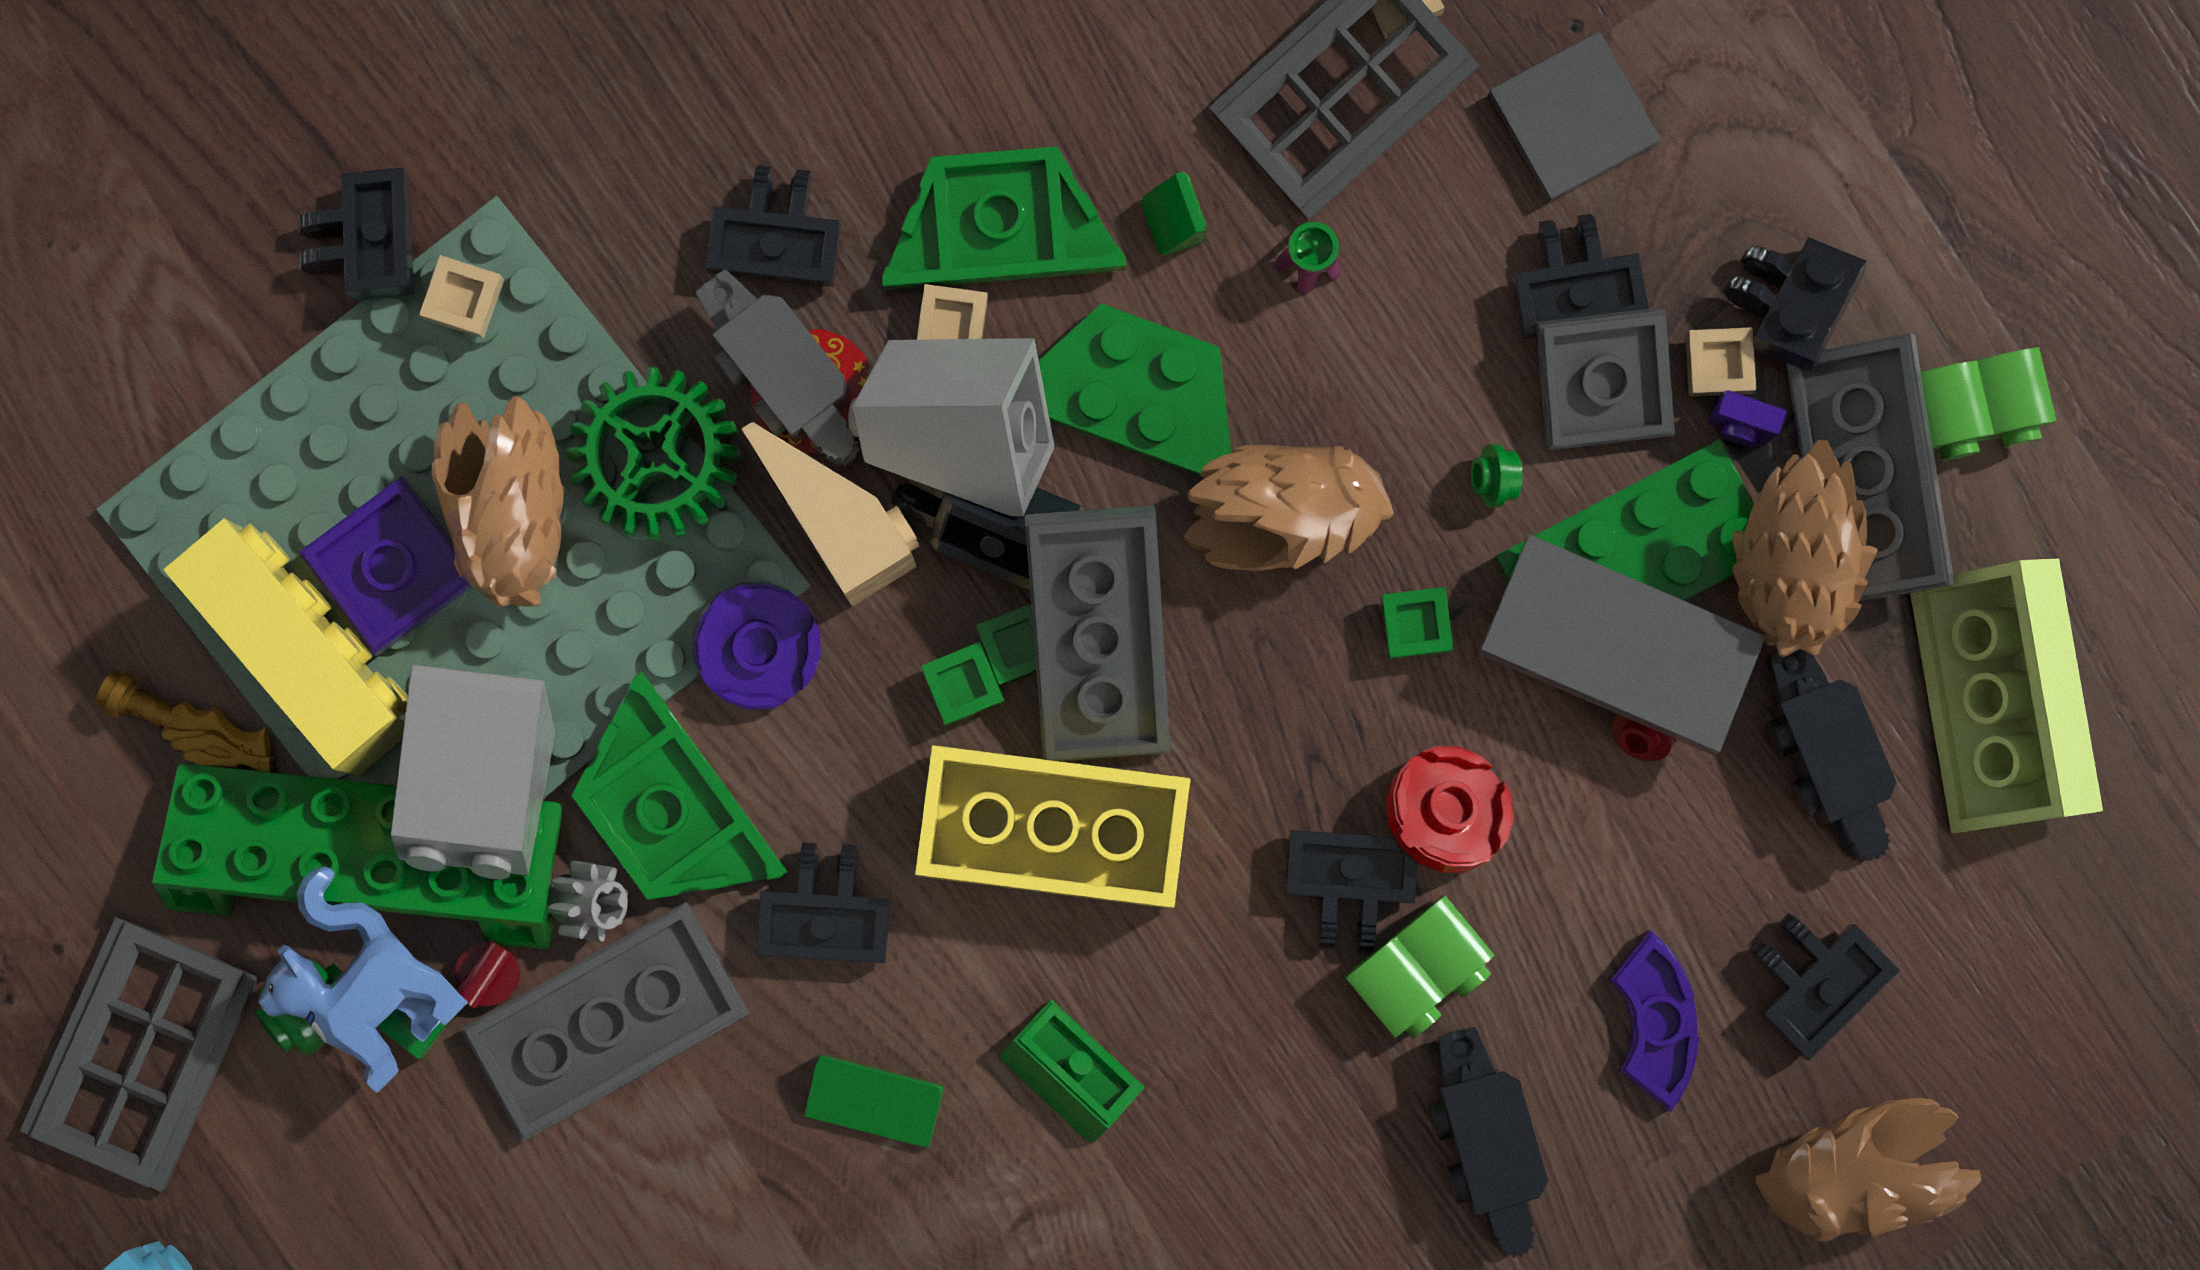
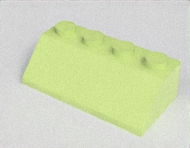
M2059 558L2019 560L1953 574L1955 586L1910 593L1951 834L2103 811Z

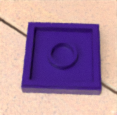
M402 476L298 552L372 654L377 657L472 587L463 577H460L459 572L455 568V552L452 540L408 481Z

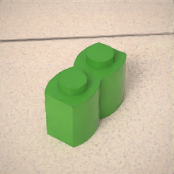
M2039 347L2008 352L1980 360L1947 365L1921 372L1933 451H1940L1942 461L1977 454L1980 452L1978 442L2002 438L2004 448L2039 441L2042 439L2040 429L2056 422Z
M1441 895L1343 977L1394 1038L1406 1031L1413 1039L1442 1015L1435 1005L1455 990L1463 998L1491 975L1485 964L1495 955L1445 895Z

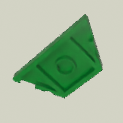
M1057 146L934 156L930 158L920 182V190L901 229L902 234L889 266H886L882 275L884 291L923 288L925 284L947 286L1126 271V259L1120 247L1116 246L1101 222L1099 213L1086 192L1082 191L1073 177V171Z
M1101 303L1039 360L1050 422L1203 479L1205 478L1201 477L1200 472L1206 464L1218 457L1231 454L1220 347Z
M640 672L632 679L628 691L572 794L573 799L647 900L763 879H775L783 876L788 870L643 672Z

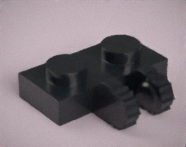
M757 165L755 169L750 210L713 206L706 262L708 273L719 274L726 269L732 276L834 287L841 224L839 220L806 217L811 186V171L797 169L794 177L791 179L789 215L767 212L770 196L773 192L774 176L772 175V166Z
M404 167L341 174L342 208L318 210L317 212L310 211L309 213L304 212L303 215H299L298 234L314 239L340 237L343 235V245L300 251L299 270L315 275L344 272L345 293L351 301L413 295L414 274L410 176Z
M1592 214L1577 216L1576 237L1584 262L1564 265L1559 229L1556 227V222H1553V220L1539 222V241L1545 268L1514 273L1511 278L1522 339L1537 337L1536 322L1649 309L1639 253L1603 259L1595 218Z
M1810 237L1806 240L1794 265L1778 252L1769 251L1765 247H1759V245H1752L1749 250L1745 251L1740 260L1745 268L1744 270L1750 272L1749 274H1753L1756 277H1761L1764 281L1781 287L1777 296L1766 285L1756 281L1752 282L1742 276H1735L1732 281L1729 280L1723 292L1726 294L1728 301H1731L1733 305L1764 318L1754 338L1755 350L1812 373L1865 274L1867 260Z
M1290 830L1285 895L1322 897L1318 936L1320 949H1333L1335 941L1338 939V898L1362 900L1360 918L1356 927V942L1358 943L1359 951L1373 952L1376 940L1378 901L1414 904L1418 863L1399 846L1395 837Z
M802 842L798 893L760 891L756 956L886 963L890 899L854 897L857 846L842 845L841 852L838 854V896L814 894L820 859L817 843Z
M1788 913L1779 922L1784 935L1811 957L1813 961L1798 975L1772 946L1760 941L1750 951L1760 965L1785 987L1760 1012V1015L1804 1060H1810L1900 969L1856 924H1849L1826 947L1796 916Z

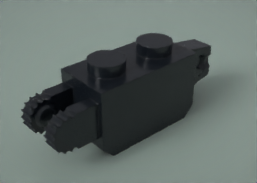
M903 477V479H906L907 483L910 484H899L898 488H895L891 502L894 505L893 508L897 506L904 517L909 516L911 520L932 528L928 540L936 552L1027 590H1030L1025 515L1079 511L1081 507L1079 504L1036 487L1024 516H1009Z
M1801 649L1785 657H1780L1778 651L1769 655L1765 659L1777 704L1768 708L1773 720L1767 722V731L1778 755L1781 758L1788 756L1798 779L1791 782V787L1800 810L1805 817L1813 815L1817 825L1831 823L1839 844L1844 845L1842 850L1846 851V856H1851L1853 861L1858 859L1859 862H1864V860L1872 861L1873 858L1875 860L1880 859V856L1886 855L1885 851L1890 849L1888 843L1891 841L1888 839L1890 834L1885 832L1887 827L1877 804L1891 798L1897 782L1857 687L1842 680L1830 683L1815 657Z
M1476 1027L1447 1032L1436 1037L1442 1084L1435 1086L1439 1101L1429 1103V1110L1438 1140L1449 1139L1456 1164L1446 1166L1450 1187L1457 1204L1467 1201L1470 1212L1475 1215L1484 1214L1489 1233L1493 1234L1491 1240L1495 1241V1247H1499L1501 1252L1505 1251L1507 1256L1511 1254L1513 1258L1516 1255L1522 1257L1524 1253L1529 1254L1528 1250L1533 1248L1532 1243L1536 1241L1533 1239L1535 1232L1531 1231L1533 1224L1527 1201L1540 1198L1548 1183L1520 1080L1504 1071L1494 1069Z

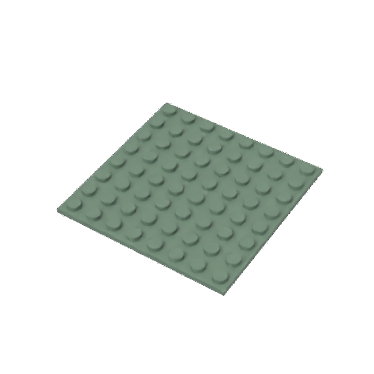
M495 196L413 261V295L362 300L97 508V511L296 763L310 777L397 786L402 740L360 776L333 770L163 569L223 518L242 528L251 523L260 533L266 531L288 555L290 561L283 566L288 574L294 573L302 582L305 579L308 580L331 606V609L324 614L326 619L331 624L333 622L337 623L343 630L346 628L350 629L370 651L298 552L401 476L408 481L451 539L448 526L443 519L439 497L432 476V462L434 461V443L440 424L449 421L451 413L458 403L466 402L476 421L486 420L490 429L494 415L503 416L508 402L513 396H518L526 401L532 411L537 410L543 414L550 424L559 453L561 485L564 486L563 506L559 519L561 521L562 536L558 558L554 566L557 575L540 591L541 602L536 607L507 605L499 608L488 597L471 587L378 657L372 654L373 657L365 664L372 673L377 671L385 679L388 676L391 677L407 696L413 665L543 680L556 732L543 800L590 763L601 738L628 691L632 679L636 675L643 672L665 703L701 675L694 662L692 635L701 611L718 593L743 582L766 581L789 589L796 597H799L811 587L730 485L716 481L713 487L727 500L723 508L714 506L708 499H705L699 505L709 519L706 525L700 526L689 512L681 517L686 527V535L678 538L672 532L669 521H662V535L659 541H651L647 537L646 521H641L638 532L633 538L626 537L621 532L624 514L611 526L606 527L599 521V516L607 501L592 509H587L581 503L584 493L593 487L594 484L575 487L570 481V474L575 470L586 467L587 464L572 462L566 457L567 448L586 446L587 442L577 438L570 432L571 424L580 422L591 426L594 420L583 411L581 404L585 400H590L601 409L608 402L599 389V386L604 382H608L617 394L626 391L622 381V373L630 370L633 372L638 380L639 387L646 386V380L498 196ZM440 255L498 273L504 278L484 339L424 320L419 315ZM652 405L634 410L623 417L622 420H626L637 427H650L655 425L664 414L670 416L672 412L665 405ZM684 429L687 435L680 445L679 455L681 460L699 474L704 463L705 453ZM609 435L604 449V469L607 479L615 491L624 479L621 476V472L628 462V451L617 439ZM629 438L641 450L640 453L646 459L644 468H651L653 461L657 467L664 463L674 471H678L662 449L663 440H657L655 447L651 441L643 445L635 438ZM660 480L648 487L644 494L638 492L632 501L643 504L662 503L678 497L687 489L680 487L672 481Z

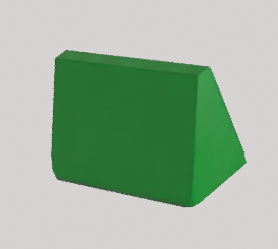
M1052 999L1000 1054L1002 1062L1089 1143H1094L1105 1133L1145 1088Z
M818 1054L804 1117L929 1148L945 1085L825 1054Z

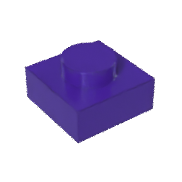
M1726 390L1715 399L1707 423L1723 428L1720 435L1722 438L1735 444L1754 448L1757 447L1759 441L1767 444L1779 435L1787 411Z

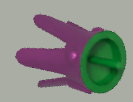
M1304 223L1288 235L1289 246L1277 257L1275 267L1279 272L1295 265L1298 269L1297 289L1302 294H1308L1313 290L1321 271L1325 270L1333 280L1340 276L1338 238L1334 231L1324 223Z

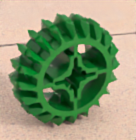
M657 367L648 368L646 386L639 387L638 380L632 371H625L622 373V381L626 391L617 394L608 382H604L599 386V389L608 402L601 409L590 400H585L581 404L583 411L594 420L591 426L580 422H574L570 426V432L574 436L587 441L586 446H573L566 450V457L570 461L587 464L586 467L575 470L570 474V481L575 487L594 484L593 487L584 493L581 503L587 509H592L607 501L600 512L599 521L606 527H609L624 514L621 532L626 537L633 538L638 532L641 521H646L647 537L651 541H659L662 535V521L667 520L676 537L685 536L686 527L681 518L682 516L690 512L693 519L700 526H704L709 522V519L699 505L705 499H708L714 506L723 508L727 503L725 497L713 488L716 481L725 485H736L738 476L736 473L721 467V462H735L741 459L739 447L721 445L722 441L730 439L738 433L737 426L733 421L714 424L727 410L725 403L721 399H716L702 407L701 405L709 391L708 386L702 381H698L684 394L686 376L682 371L675 370L667 387H662V376ZM665 405L675 408L670 416L664 414L655 425L650 427H637L626 420H622L627 414L646 406ZM692 418L699 423L705 440V458L699 474L681 460L679 455L680 445L687 435L684 429ZM609 435L617 439L628 451V462L621 472V476L624 479L615 491L611 487L604 469V449ZM633 437L643 445L651 441L655 447L657 440H663L662 449L678 471H674L664 463L657 467L653 461L651 468H644L646 459L640 453L641 450L629 438ZM660 480H669L687 489L678 497L662 503L643 504L632 501L638 492L644 494L648 487Z

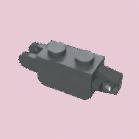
M726 269L715 275L695 293L717 330L713 333V336L722 349L713 357L717 364L736 387L747 381L757 393L761 401L752 408L773 435L778 436L786 430L796 444L807 436L821 455H825L824 459L830 461V465L836 464L837 467L840 465L846 467L847 463L852 464V460L857 458L856 453L859 452L857 445L859 443L855 441L856 437L852 435L848 423L838 412L847 405L849 387L845 383V377L782 297L763 295L757 299Z

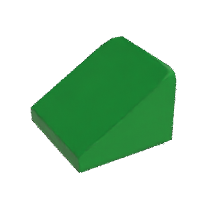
M1184 171L1176 173L1144 195L1141 199V206L1156 249L1160 255H1168L1203 243L1207 225L1188 174H1185Z

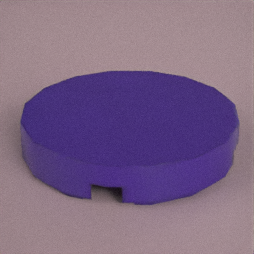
M766 581L743 582L718 593L701 611L692 635L694 662L705 684L723 701L748 710L774 708L787 702V699L795 696L800 690L802 691L813 679L821 657L820 630L809 608L789 589Z

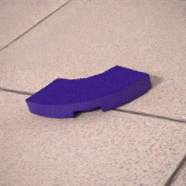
M1647 930L1608 979L1624 999L1631 1021L1629 1049L1618 1071L1664 1109L1672 1112L1681 1099L1694 1070L1699 1037H1697V1015L1693 999L1694 994L1684 969L1667 945L1653 931Z

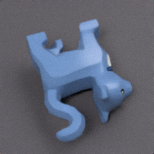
M325 866L315 868L303 878L297 891L300 912L309 924L328 932L357 929L364 941L363 946L342 975L331 985L325 984L311 960L302 957L289 946L283 945L277 950L281 960L267 976L265 988L258 1002L263 1011L272 1017L291 1015L303 1018L325 1043L357 1058L366 1067L363 1081L371 1090L378 1093L399 1070L390 1051L391 1048L375 1028L395 1009H398L410 1017V1032L423 1043L440 1022L446 1025L468 1002L439 971L416 960L408 949L389 930L380 913L363 902L342 903L333 906L327 904L324 900V892L331 884L335 874L333 869Z

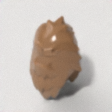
M518 396L511 398L503 416L494 415L490 429L486 420L476 421L466 402L458 403L455 405L449 421L440 424L434 443V461L432 462V476L439 497L443 519L448 526L454 546L455 568L459 572L460 577H463L469 585L488 597L499 608L507 605L536 607L541 602L540 591L557 575L554 566L558 558L562 536L561 521L559 519L563 506L564 486L561 485L559 453L550 424L543 414L537 410L532 411L526 401Z
M1818 439L1809 452L1800 458L1798 454H1793L1785 464L1783 471L1778 466L1774 468L1767 478L1762 491L1758 493L1745 531H1733L1732 541L1737 563L1734 564L1732 571L1740 588L1738 600L1744 612L1751 620V624L1765 633V642L1768 645L1777 646L1780 657H1785L1798 649L1814 657L1817 656L1824 642L1837 637L1855 619L1862 607L1858 602L1868 584L1865 576L1878 550L1866 545L1867 514L1862 500L1857 501L1852 464L1849 461H1845L1840 467L1827 440Z
M1244 445L1235 448L1231 454H1226L1210 461L1202 468L1200 472L1201 477L1205 479L1201 480L1187 494L1190 502L1200 505L1194 511L1195 517L1200 519L1187 530L1183 538L1190 547L1205 552L1204 557L1211 565L1220 568L1264 571L1281 567L1297 569L1318 556L1321 557L1323 563H1327L1343 549L1349 555L1367 538L1373 535L1381 520L1390 519L1394 512L1383 487L1380 474L1363 458L1353 453L1351 449L1346 450L1342 446L1291 447Z
M1926 1098L1887 1100L1874 1107L1856 1109L1839 1117L1827 1126L1820 1125L1804 1134L1791 1145H1787L1785 1148L1779 1147L1774 1156L1770 1171L1758 1174L1755 1178L1760 1193L1768 1203L1769 1213L1799 1233L1813 1238L1814 1241L1821 1242L1831 1241L1845 1233L1858 1232V1234L1873 1237L1900 1230L1906 1226L1931 1222L1933 1219L1944 1216L1965 1203L1966 1195L1982 1180L1980 1170L1959 1169L1957 1161L1919 1166V1163H1910L1942 1144L1946 1140L1943 1133L1959 1118L1951 1109L1940 1107L1937 1102Z

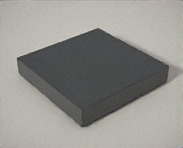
M1600 31L1494 87L1488 93L1491 102L1548 203L1658 145L1661 141Z
M1659 307L1536 322L1545 442L1549 450L1675 435L1666 310Z

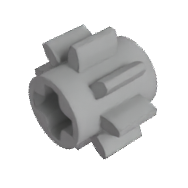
M572 861L570 874H563L553 879L548 895L547 912L551 913L558 921H562L559 926V935L603 942L605 939V929H612L622 924L627 911L628 893L621 884L614 881L617 873L615 867Z

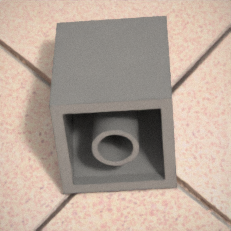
M1034 338L888 340L876 364L870 367L867 381L857 398L851 401L849 408L850 430L854 437H859L865 463L1009 516H1024L1055 448Z
M420 665L412 666L391 829V838L399 860H405L409 866L424 871H441L445 868V865L471 868L473 873L489 879H506L510 876V873L529 875L556 734L543 680Z

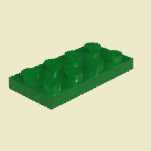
M1719 439L1534 536L1685 601L1734 576L1732 568L1737 563V558L1732 541L1733 531H1745L1754 501ZM1524 541L1494 557L1506 582L1509 580Z

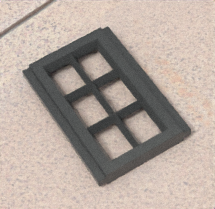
M1379 0L1325 1L1209 107L1309 220L1480 67L1422 0H1390L1408 21L1371 55L1363 49L1347 29ZM1417 30L1437 52L1439 57L1406 87L1400 90L1378 64ZM1337 39L1359 66L1320 100L1298 74ZM1368 74L1390 98V101L1351 135L1329 109ZM1288 84L1310 110L1274 143H1271L1249 118ZM1319 119L1341 145L1303 179L1280 153Z
M115 916L20 1132L143 1186L164 1192L259 976L139 924ZM140 952L172 965L151 1013L119 1000ZM183 971L216 984L195 1032L163 1019ZM112 1013L145 1026L123 1076L91 1062ZM156 1032L189 1045L168 1094L135 1081ZM85 1075L117 1089L96 1137L63 1124ZM129 1094L161 1107L140 1156L108 1143Z

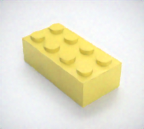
M223 518L163 570L333 770L360 776L403 739L408 700L407 694L391 677L388 676L385 679L377 671L372 673L365 664L373 657L370 651L350 629L346 628L343 630L337 623L333 622L331 624L326 619L324 614L331 609L329 603L308 580L305 579L302 582L294 573L288 574L283 566L290 561V558L266 531L260 533L251 523L242 528Z
M932 745L915 875L933 879L1173 909L1175 906L1190 778Z

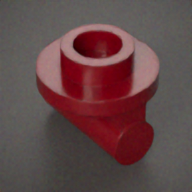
M1618 714L1612 722V734L1617 744L1628 755L1639 760H1661L1668 755L1677 741L1672 737Z
M492 940L470 946L461 954L456 963L455 982L458 988L457 992L473 1008H477L478 1005L494 1006L503 1003L513 995L518 987L520 966L517 958L507 947Z

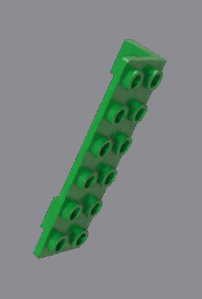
M183 763L177 767L152 884L167 910L231 916L235 896L298 902L297 891L303 878L313 869L325 866L333 869L335 874L331 884L324 892V900L332 906L342 903L363 902L377 911L478 921L485 942L492 940L502 945L549 950L553 923L550 913L547 912V901L562 818V808L557 802H542L529 875L510 873V876L506 879H489L473 873L471 868L445 865V868L441 871H424L409 866L405 860H399L391 838L396 785Z

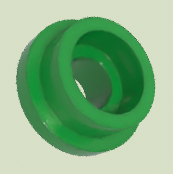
M1500 444L1486 445L1480 457H1476L1471 466L1473 492L1476 495H1481L1483 503L1488 508H1499L1504 505L1505 501H1515L1519 497L1522 487V465L1519 455L1514 450H1504Z

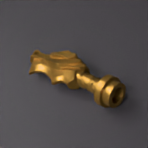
M112 670L103 681L96 696L95 704L104 708L106 715L118 719L121 715L130 713L142 720H148V723L162 729L163 732L160 733L162 740L168 739L172 741L170 743L172 750H182L185 752L181 754L183 760L204 766H225L242 769L243 766H248L257 771L273 773V761L276 755H271L267 726L258 732H245L229 722L217 705L209 710L201 711L194 708L189 701L174 707L162 700H156L154 696L140 690L141 686L138 685V676L128 671L121 674Z

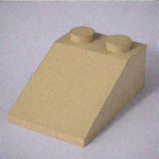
M754 422L742 428L852 607L917 567L911 551L918 548L919 544L914 532L897 506L886 512L877 497Z

